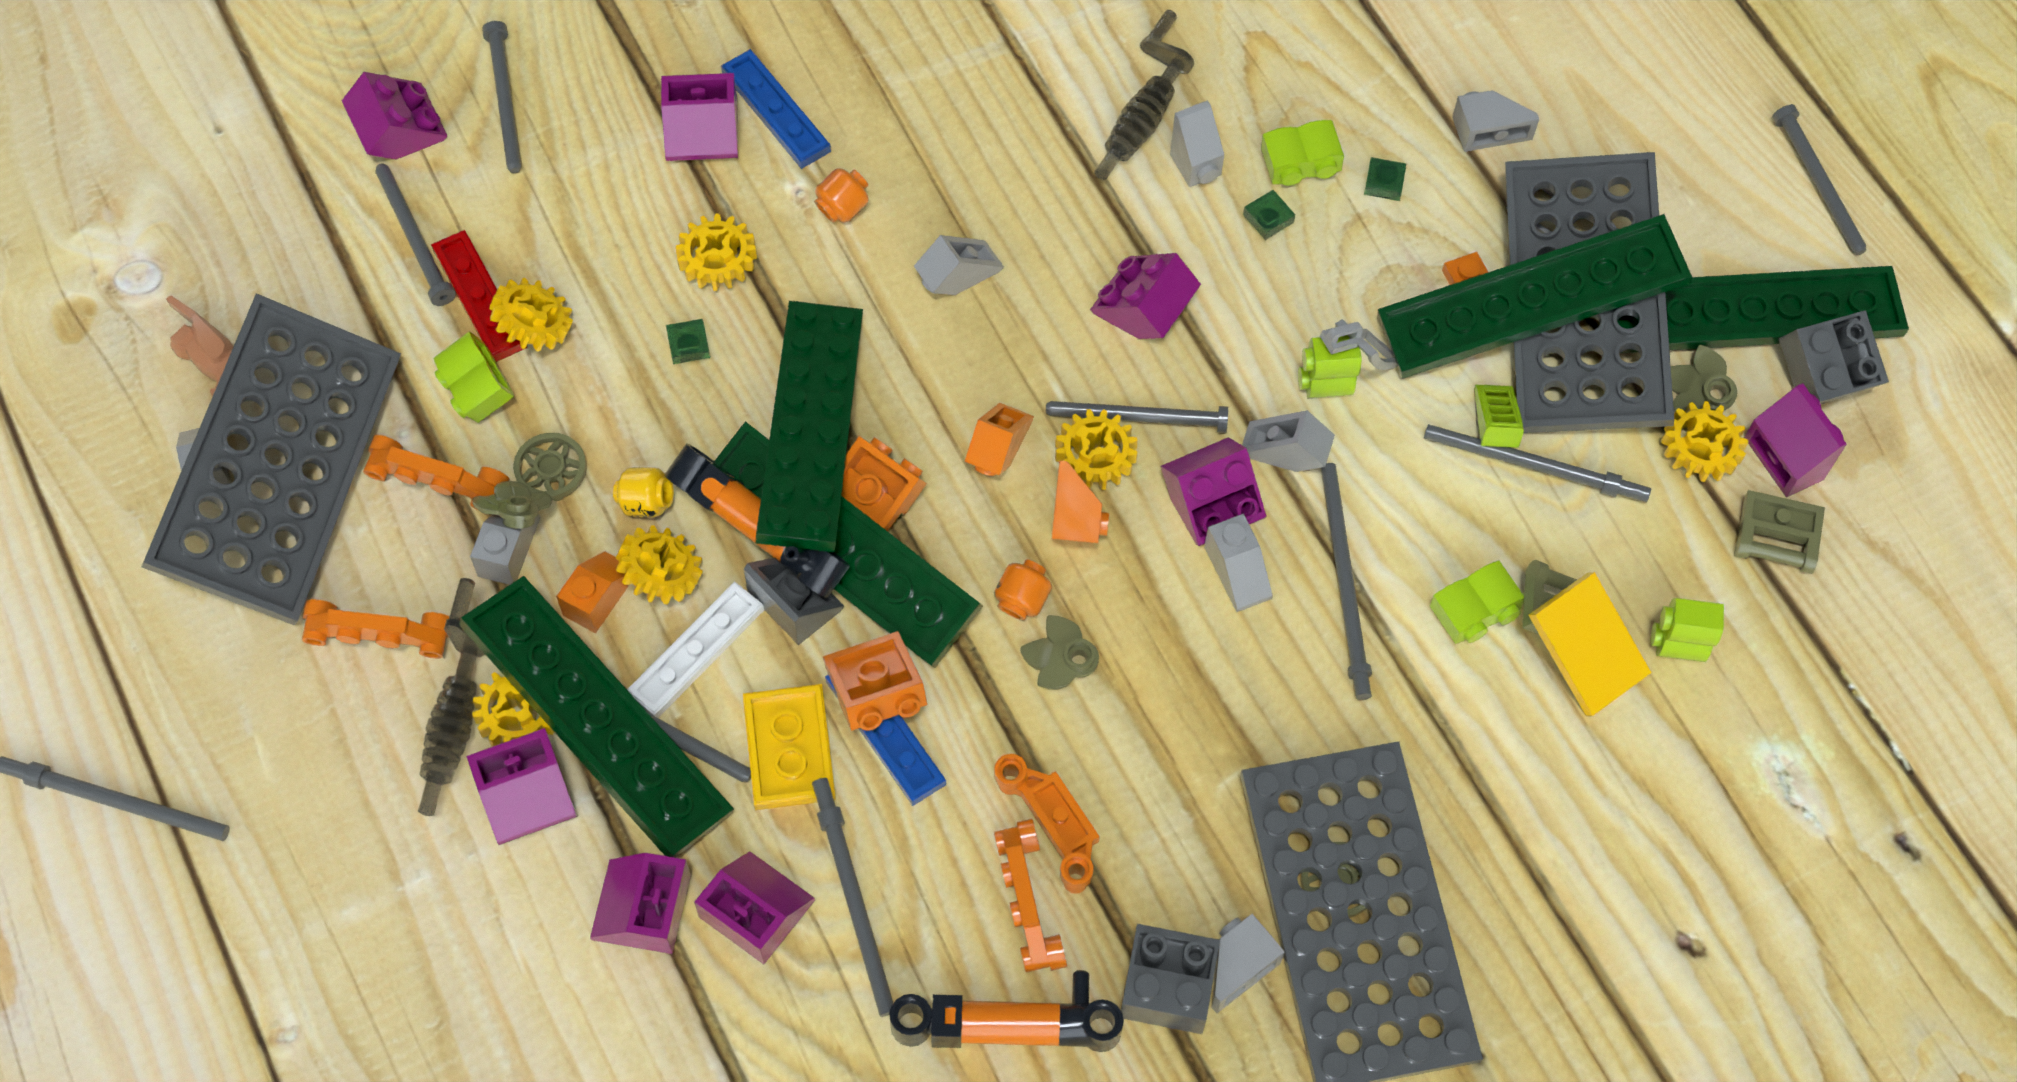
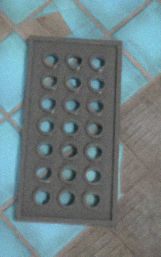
M1655 152L1505 162L1510 265L1617 230L1618 228L1611 224V221L1616 217H1626L1632 224L1659 216ZM1616 184H1622L1629 189V192L1624 196H1615L1609 192V188ZM1577 187H1587L1592 193L1587 198L1580 199L1574 197L1571 192ZM1540 189H1548L1554 193V196L1550 200L1540 201L1535 198L1534 194ZM1579 219H1588L1594 226L1588 231H1579L1573 224ZM1542 221H1550L1555 224L1556 229L1551 233H1541L1535 227ZM1665 292L1591 316V318H1595L1600 323V326L1593 331L1582 329L1579 326L1581 321L1579 320L1562 326L1555 333L1542 332L1514 342L1516 397L1523 422V433L1674 426ZM1630 315L1635 317L1639 323L1634 328L1625 329L1617 321L1622 316ZM1626 349H1633L1640 353L1641 358L1634 363H1627L1619 355ZM1588 351H1595L1602 356V360L1595 365H1589L1582 361L1581 356ZM1557 353L1563 357L1564 361L1559 366L1550 367L1542 359L1547 354ZM1636 383L1642 387L1643 393L1637 397H1628L1621 389L1626 384ZM1597 385L1605 393L1598 399H1590L1583 394V390L1587 386ZM1551 387H1559L1565 391L1566 395L1559 401H1551L1545 397L1544 393Z
M256 293L141 567L289 624L296 625L401 353ZM271 336L283 337L287 341L289 348L285 351H276L270 347L268 338ZM308 351L319 352L324 357L325 364L322 366L309 364L305 359V353ZM344 366L357 368L361 374V379L358 381L347 380L342 375L341 368ZM259 368L269 369L273 372L275 381L270 384L261 383L255 377L254 371ZM296 383L306 384L311 389L312 396L308 399L298 398L292 392V385ZM332 398L344 400L348 405V412L344 414L333 412L329 407L328 401ZM245 401L256 402L261 407L262 414L257 417L246 415L241 409V403ZM282 416L293 417L298 422L299 429L294 432L283 430L278 423V418ZM322 430L330 432L335 437L336 444L331 447L320 445L316 440L315 433ZM231 434L244 436L248 441V448L245 450L231 448L227 442V437ZM269 449L280 450L284 454L286 462L282 465L269 463L265 458V451ZM310 463L317 465L322 470L323 477L319 480L308 479L303 474L302 466ZM220 467L229 469L234 474V482L230 484L219 483L213 476V470ZM257 482L267 484L272 490V496L268 499L257 498L251 491V485ZM293 497L305 499L309 504V512L305 514L295 513L289 506V499ZM205 501L213 502L220 508L221 515L214 519L206 518L200 513L199 504ZM243 516L252 517L258 523V531L251 534L241 531L237 525V519ZM279 531L290 532L296 539V545L292 548L281 547L276 542L275 534ZM189 536H198L205 541L207 549L202 553H192L186 548L184 540ZM231 550L237 551L244 557L245 565L240 568H231L224 562L223 554ZM267 565L276 566L281 570L283 579L277 583L268 582L263 578L261 569Z
M1399 741L1241 770L1240 778L1280 945L1285 951L1283 958L1313 1082H1383L1480 1063L1483 1060ZM1362 780L1373 781L1379 788V795L1375 798L1362 796L1358 791V783ZM1324 787H1331L1339 793L1340 802L1333 806L1326 805L1320 801L1318 791ZM1285 794L1294 795L1300 801L1301 808L1294 813L1285 812L1279 806L1278 799ZM1374 818L1384 820L1389 826V834L1385 837L1374 836L1368 829V821ZM1336 825L1344 827L1349 832L1350 841L1342 845L1335 844L1328 836V829ZM1293 833H1302L1309 839L1310 848L1304 852H1297L1289 846L1288 837ZM1383 857L1393 858L1399 865V874L1395 876L1382 874L1378 869V860ZM1344 864L1354 866L1359 872V881L1354 884L1343 882L1338 876V868ZM1303 872L1315 874L1320 881V887L1315 891L1303 890L1298 884V875ZM1394 896L1404 898L1409 904V913L1405 916L1394 915L1388 908V899ZM1352 904L1365 906L1370 914L1369 921L1363 924L1353 922L1348 916V907ZM1314 911L1324 913L1329 919V928L1325 931L1313 930L1307 922L1308 914ZM1403 936L1415 938L1420 945L1419 954L1416 956L1404 955L1398 947L1399 938ZM1362 944L1374 945L1380 953V960L1375 964L1364 963L1358 956V947ZM1324 951L1334 953L1339 959V968L1333 972L1324 971L1317 963V955ZM1414 976L1425 978L1430 984V994L1426 997L1415 996L1409 989V979ZM1373 984L1385 986L1390 993V1001L1384 1005L1373 1003L1368 996V987ZM1332 992L1345 994L1349 999V1009L1343 1013L1331 1010L1327 1004L1328 994ZM1424 1017L1436 1019L1441 1026L1440 1036L1437 1038L1424 1036L1419 1029L1420 1019ZM1382 1025L1394 1026L1400 1033V1043L1395 1046L1383 1044L1378 1037L1379 1027ZM1345 1032L1354 1034L1360 1043L1359 1051L1354 1054L1342 1052L1337 1045L1338 1035Z

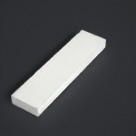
M734 581L627 689L628 692L647 713L659 718L764 611V605Z

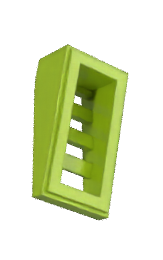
M1475 384L1474 393L1481 446L1519 448L1524 429L1513 386Z

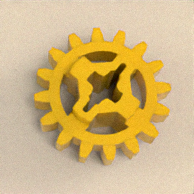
M719 213L715 214L713 221H708L704 215L700 216L701 224L699 226L691 222L688 223L689 234L680 233V244L675 247L679 270L685 271L686 280L689 282L697 278L698 288L701 289L706 283H711L713 291L718 290L719 283H725L728 289L732 288V280L734 278L741 282L745 281L744 270L753 271V260L757 259L754 235L747 232V225L741 223L736 226L734 216H730L726 222L721 221ZM697 246L698 248L695 250L696 256L693 258L692 253L694 248ZM740 246V254L736 258L735 255L737 254V248Z
M522 278L519 285L512 279L508 280L506 287L502 285L498 287L489 307L492 310L490 321L499 322L496 331L498 333L507 332L509 334L507 338L509 343L515 339L521 341L520 346L522 349H525L528 344H533L536 351H541L543 344L550 350L554 349L557 342L563 343L573 323V320L569 318L572 309L563 307L566 298L564 296L555 297L553 295L555 288L550 287L545 290L542 288V283L539 280L534 285H530L526 278Z
M1704 401L1701 409H1698L1693 402L1688 404L1685 411L1678 408L1674 413V426H1665V433L1661 439L1662 444L1668 445L1664 456L1668 458L1675 457L1676 459L1672 468L1675 470L1683 466L1687 469L1685 472V477L1690 478L1693 473H1698L1701 482H1705L1709 474H1712L1716 481H1720L1724 473L1732 475L1736 467L1746 455L1744 450L1748 445V439L1741 437L1746 429L1745 426H1735L1733 424L1737 415L1734 413L1726 417L1723 415L1724 406L1722 405L1716 411L1711 410L1708 401ZM1687 426L1686 435L1681 438V430ZM1728 445V454L1723 457L1724 447Z
M1087 409L1086 418L1081 419L1075 413L1072 415V426L1067 423L1061 425V435H1056L1055 447L1058 449L1055 450V461L1069 462L1082 480H1085L1089 488L1092 487L1093 482H1098L1100 488L1106 490L1108 480L1119 485L1121 483V473L1130 476L1132 464L1137 461L1138 451L1136 449L1138 440L1137 437L1131 436L1132 426L1130 424L1120 426V415H1116L1111 420L1107 418V410L1105 409L1101 411L1100 416H1094L1092 410ZM1115 439L1118 441V443H1119V445H1120V447H1121L1122 453H1120V452L1118 451V450H1119V446H1117L1116 444L1113 443V441H1114ZM1071 446L1074 447V452L1079 455L1078 459L1074 457Z
M650 525L647 533L638 527L633 536L626 535L616 555V559L619 561L616 571L626 573L622 580L624 585L633 584L636 586L633 592L634 595L637 596L645 592L647 593L648 602L652 603L655 596L661 598L663 604H668L672 596L675 600L681 602L685 594H692L703 571L698 568L702 559L698 556H692L696 548L694 544L685 546L682 543L685 537L683 534L674 538L671 536L670 528L666 527L663 533H658L655 525Z
M493 672L491 674L494 682L492 685L485 683L479 685L484 696L473 697V703L478 710L473 712L472 716L475 723L480 724L477 729L481 737L489 736L488 740L492 747L499 745L501 742L504 743L543 728L546 729L549 735L555 733L541 716L535 721L537 712L505 676L501 678L499 674ZM498 698L497 705L493 707L494 702ZM518 706L521 710L516 712L513 708Z

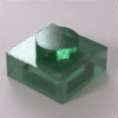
M1371 157L1364 195L1400 201L1407 163Z
M1274 190L1246 205L1243 212L1244 217L1265 240L1294 223L1296 215Z
M703 319L666 325L673 364L710 358Z

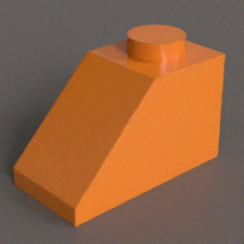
M998 403L978 419L965 462L975 465V470L989 476L997 474L1000 476L1011 466L1032 424L1034 416Z
M1059 461L1052 539L1098 543L1099 535L1107 536L1109 513L1102 512V503L1069 462Z
M604 551L579 564L556 596L564 617L595 634L629 586L622 583L626 573L616 571L619 561L615 556Z

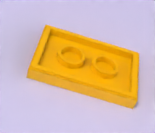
M1595 572L1586 573L1528 615L1586 716H1594L1652 673Z
M822 684L743 693L755 811L818 803L812 782L821 778L828 779L833 799L836 800Z

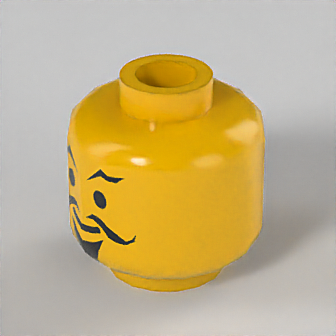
M627 468L613 486V498L616 503H619L622 512L629 517L654 518L661 516L666 508L671 506L674 496L673 483L664 476L665 473L659 468Z

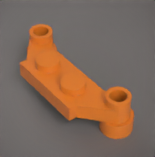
M374 435L368 449L371 454L363 470L365 475L378 481H385L387 474H394L395 478L407 484L415 485L418 481L430 485L431 489L440 494L451 496L455 492L471 499L475 496L494 494V487L498 483L510 480L506 474L490 467H481L476 477L465 471L463 467L403 450V446L399 442L383 435ZM471 500L470 505H471L474 509H476V508L474 507V505L472 504V500Z
M310 599L305 602L302 616L306 620L302 641L310 645L324 646L326 645L327 638L336 637L337 640L349 644H359L361 640L375 641L377 645L386 648H399L400 644L420 647L419 654L424 657L440 659L443 658L446 638L452 634L454 619L446 614L426 612L422 614L420 624L410 621L407 617L337 610L338 607L331 602Z
M1016 754L1001 756L997 760L994 769V777L999 789L1007 795L1015 794L1022 797L1063 859L1060 866V878L1065 889L1074 894L1083 892L1093 877L1092 846L1099 842L1100 836L1056 771L1047 775L1028 769L1024 759ZM1013 776L1015 779L1010 780L1005 777ZM1078 874L1082 878L1074 879L1070 875Z
M1033 818L1017 822L1016 827L995 831L994 836L999 856L1007 854L1008 862L1001 863L1006 888L1014 886L1017 901L1010 902L1015 927L1023 925L1028 946L1020 948L1025 972L1050 967L1051 971L1067 967L1060 934L1043 938L1024 856L1027 853L1040 851Z

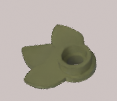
M1699 345L1694 356L1693 365L1671 366L1672 391L1678 394L1673 401L1674 411L1678 408L1685 411L1691 402L1698 409H1701L1704 401H1708L1710 409L1714 411L1720 405L1724 406V410L1734 404L1737 398V387L1734 381L1726 376L1727 365L1721 355L1709 347ZM1719 389L1724 393V397L1716 399L1712 397L1710 391Z
M504 481L494 487V494L472 498V504L482 513L499 515L503 518L505 526L522 529L534 524L538 511L549 508L552 504V498L546 492L530 493L528 487L523 483Z
M1047 616V638L1032 641L1020 648V652L1028 665L1036 670H1040L1037 685L1046 689H1061L1070 684L1075 677L1089 676L1096 670L1099 663L1097 648L1091 642L1082 638L1079 626L1073 621L1060 616ZM1080 655L1086 659V662L1076 664L1072 661V658Z

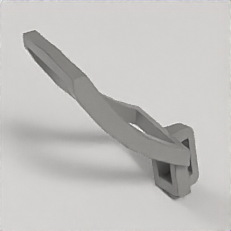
M1341 319L1335 323V328L1323 330L1320 334L1321 339L1331 354L1359 347L1367 355L1369 362L1377 369L1387 370L1397 367L1392 351L1367 328L1363 329L1359 322L1347 324ZM1348 335L1350 338L1349 340L1337 343L1338 338ZM1371 345L1387 359L1380 358L1378 352Z

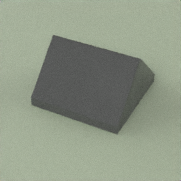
M775 558L750 562L744 567L747 592L764 605V610L797 645H800L841 612L844 607L832 593L828 598H825L807 587L795 576L796 574Z

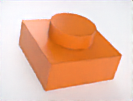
M1478 252L1445 262L1442 268V272L1449 285L1488 273Z

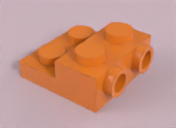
M859 436L846 454L841 496L886 531H889L901 513L905 515L927 483L919 478L923 471L905 458L899 464L889 457L893 450L875 437L871 442H868Z
M898 631L823 656L825 668L837 692L839 705L851 731L858 728L866 731L876 729L880 726L882 720L897 715L905 718L912 717L919 712L921 707L927 705L923 681Z

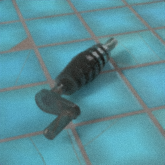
M1166 10L1149 35L1140 43V48L1143 52L1165 64L1167 68L1161 76L1151 77L1146 85L1122 109L1105 143L1107 154L1094 171L1096 177L1101 180L1108 178L1119 161H1128L1134 155V152L1156 131L1164 116V112L1167 110L1175 94L1172 84L1180 73L1187 74L1194 66V60L1187 51L1161 42L1177 19L1176 13L1172 10Z
M460 578L450 616L444 626V630L455 649L461 653L454 676H449L445 679L442 686L443 690L440 691L437 697V704L434 705L430 714L431 718L428 719L425 728L427 733L424 736L423 744L425 748L422 751L421 758L423 764L420 766L419 775L426 783L418 812L425 816L434 815L441 787L452 782L455 775L453 770L457 769L461 760L460 756L464 753L467 746L466 742L470 739L472 711L475 707L473 697L476 695L477 685L471 680L476 657H482L485 654L459 626L460 618L468 612L475 587V582L469 578Z

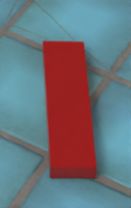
M460 231L431 244L436 258L449 282L452 284L479 338L485 343L495 361L498 362L524 350L520 346L521 341L515 339L509 343L507 341L509 335L507 332L498 333L496 331L499 322L490 321L492 310L489 307L497 292V288L466 231Z

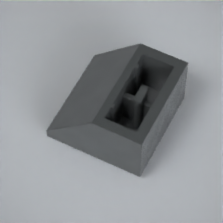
M1866 310L1800 328L1779 338L1794 388L1803 383L1810 394L1818 398L1820 404L1835 401L1889 382Z
M1137 924L1121 1007L1123 1019L1203 1034L1220 940Z

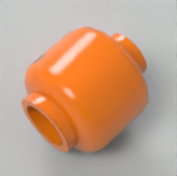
M837 168L815 188L817 199L814 203L831 222L834 223L837 220L848 222L868 204L869 198L865 188L869 185L855 169L849 173L845 169Z
M1028 559L1025 560L1024 564H1009L994 590V596L999 601L997 607L1006 614L1022 621L1026 617L1037 616L1052 590L1051 582L1044 576L1046 569Z

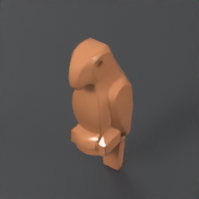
M168 296L166 300L170 307L192 324V327L184 324L170 337L171 349L177 357L191 360L201 373L217 381L215 388L210 389L213 397L233 345L229 339L197 312L173 296Z

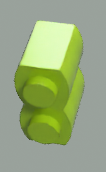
M1332 120L1313 121L1299 127L1278 128L1266 132L1262 136L1261 151L1272 184L1291 186L1299 183L1306 177L1326 179L1342 170L1344 153Z
M470 331L433 358L438 368L434 372L435 376L444 388L450 389L454 397L450 400L451 405L462 418L468 416L479 423L514 397L508 382L498 369L491 352L485 343Z
M1348 335L1338 338L1337 343L1349 340L1350 338ZM1321 337L1311 338L1308 348H1303L1302 350L1303 367L1298 368L1300 390L1306 389L1307 399L1353 395L1357 376H1359L1361 370L1362 356L1360 348L1356 347L1331 354Z
M1500 560L1434 594L1430 608L1455 644L1465 640L1468 643H1473L1488 632V626L1498 622L1501 625H1506L1514 621L1521 614L1520 609L1524 603V595Z
M1673 598L1669 607L1663 606L1660 622H1654L1652 626L1650 642L1651 646H1656V656L1706 662L1710 657L1713 646L1719 643L1724 630V604Z

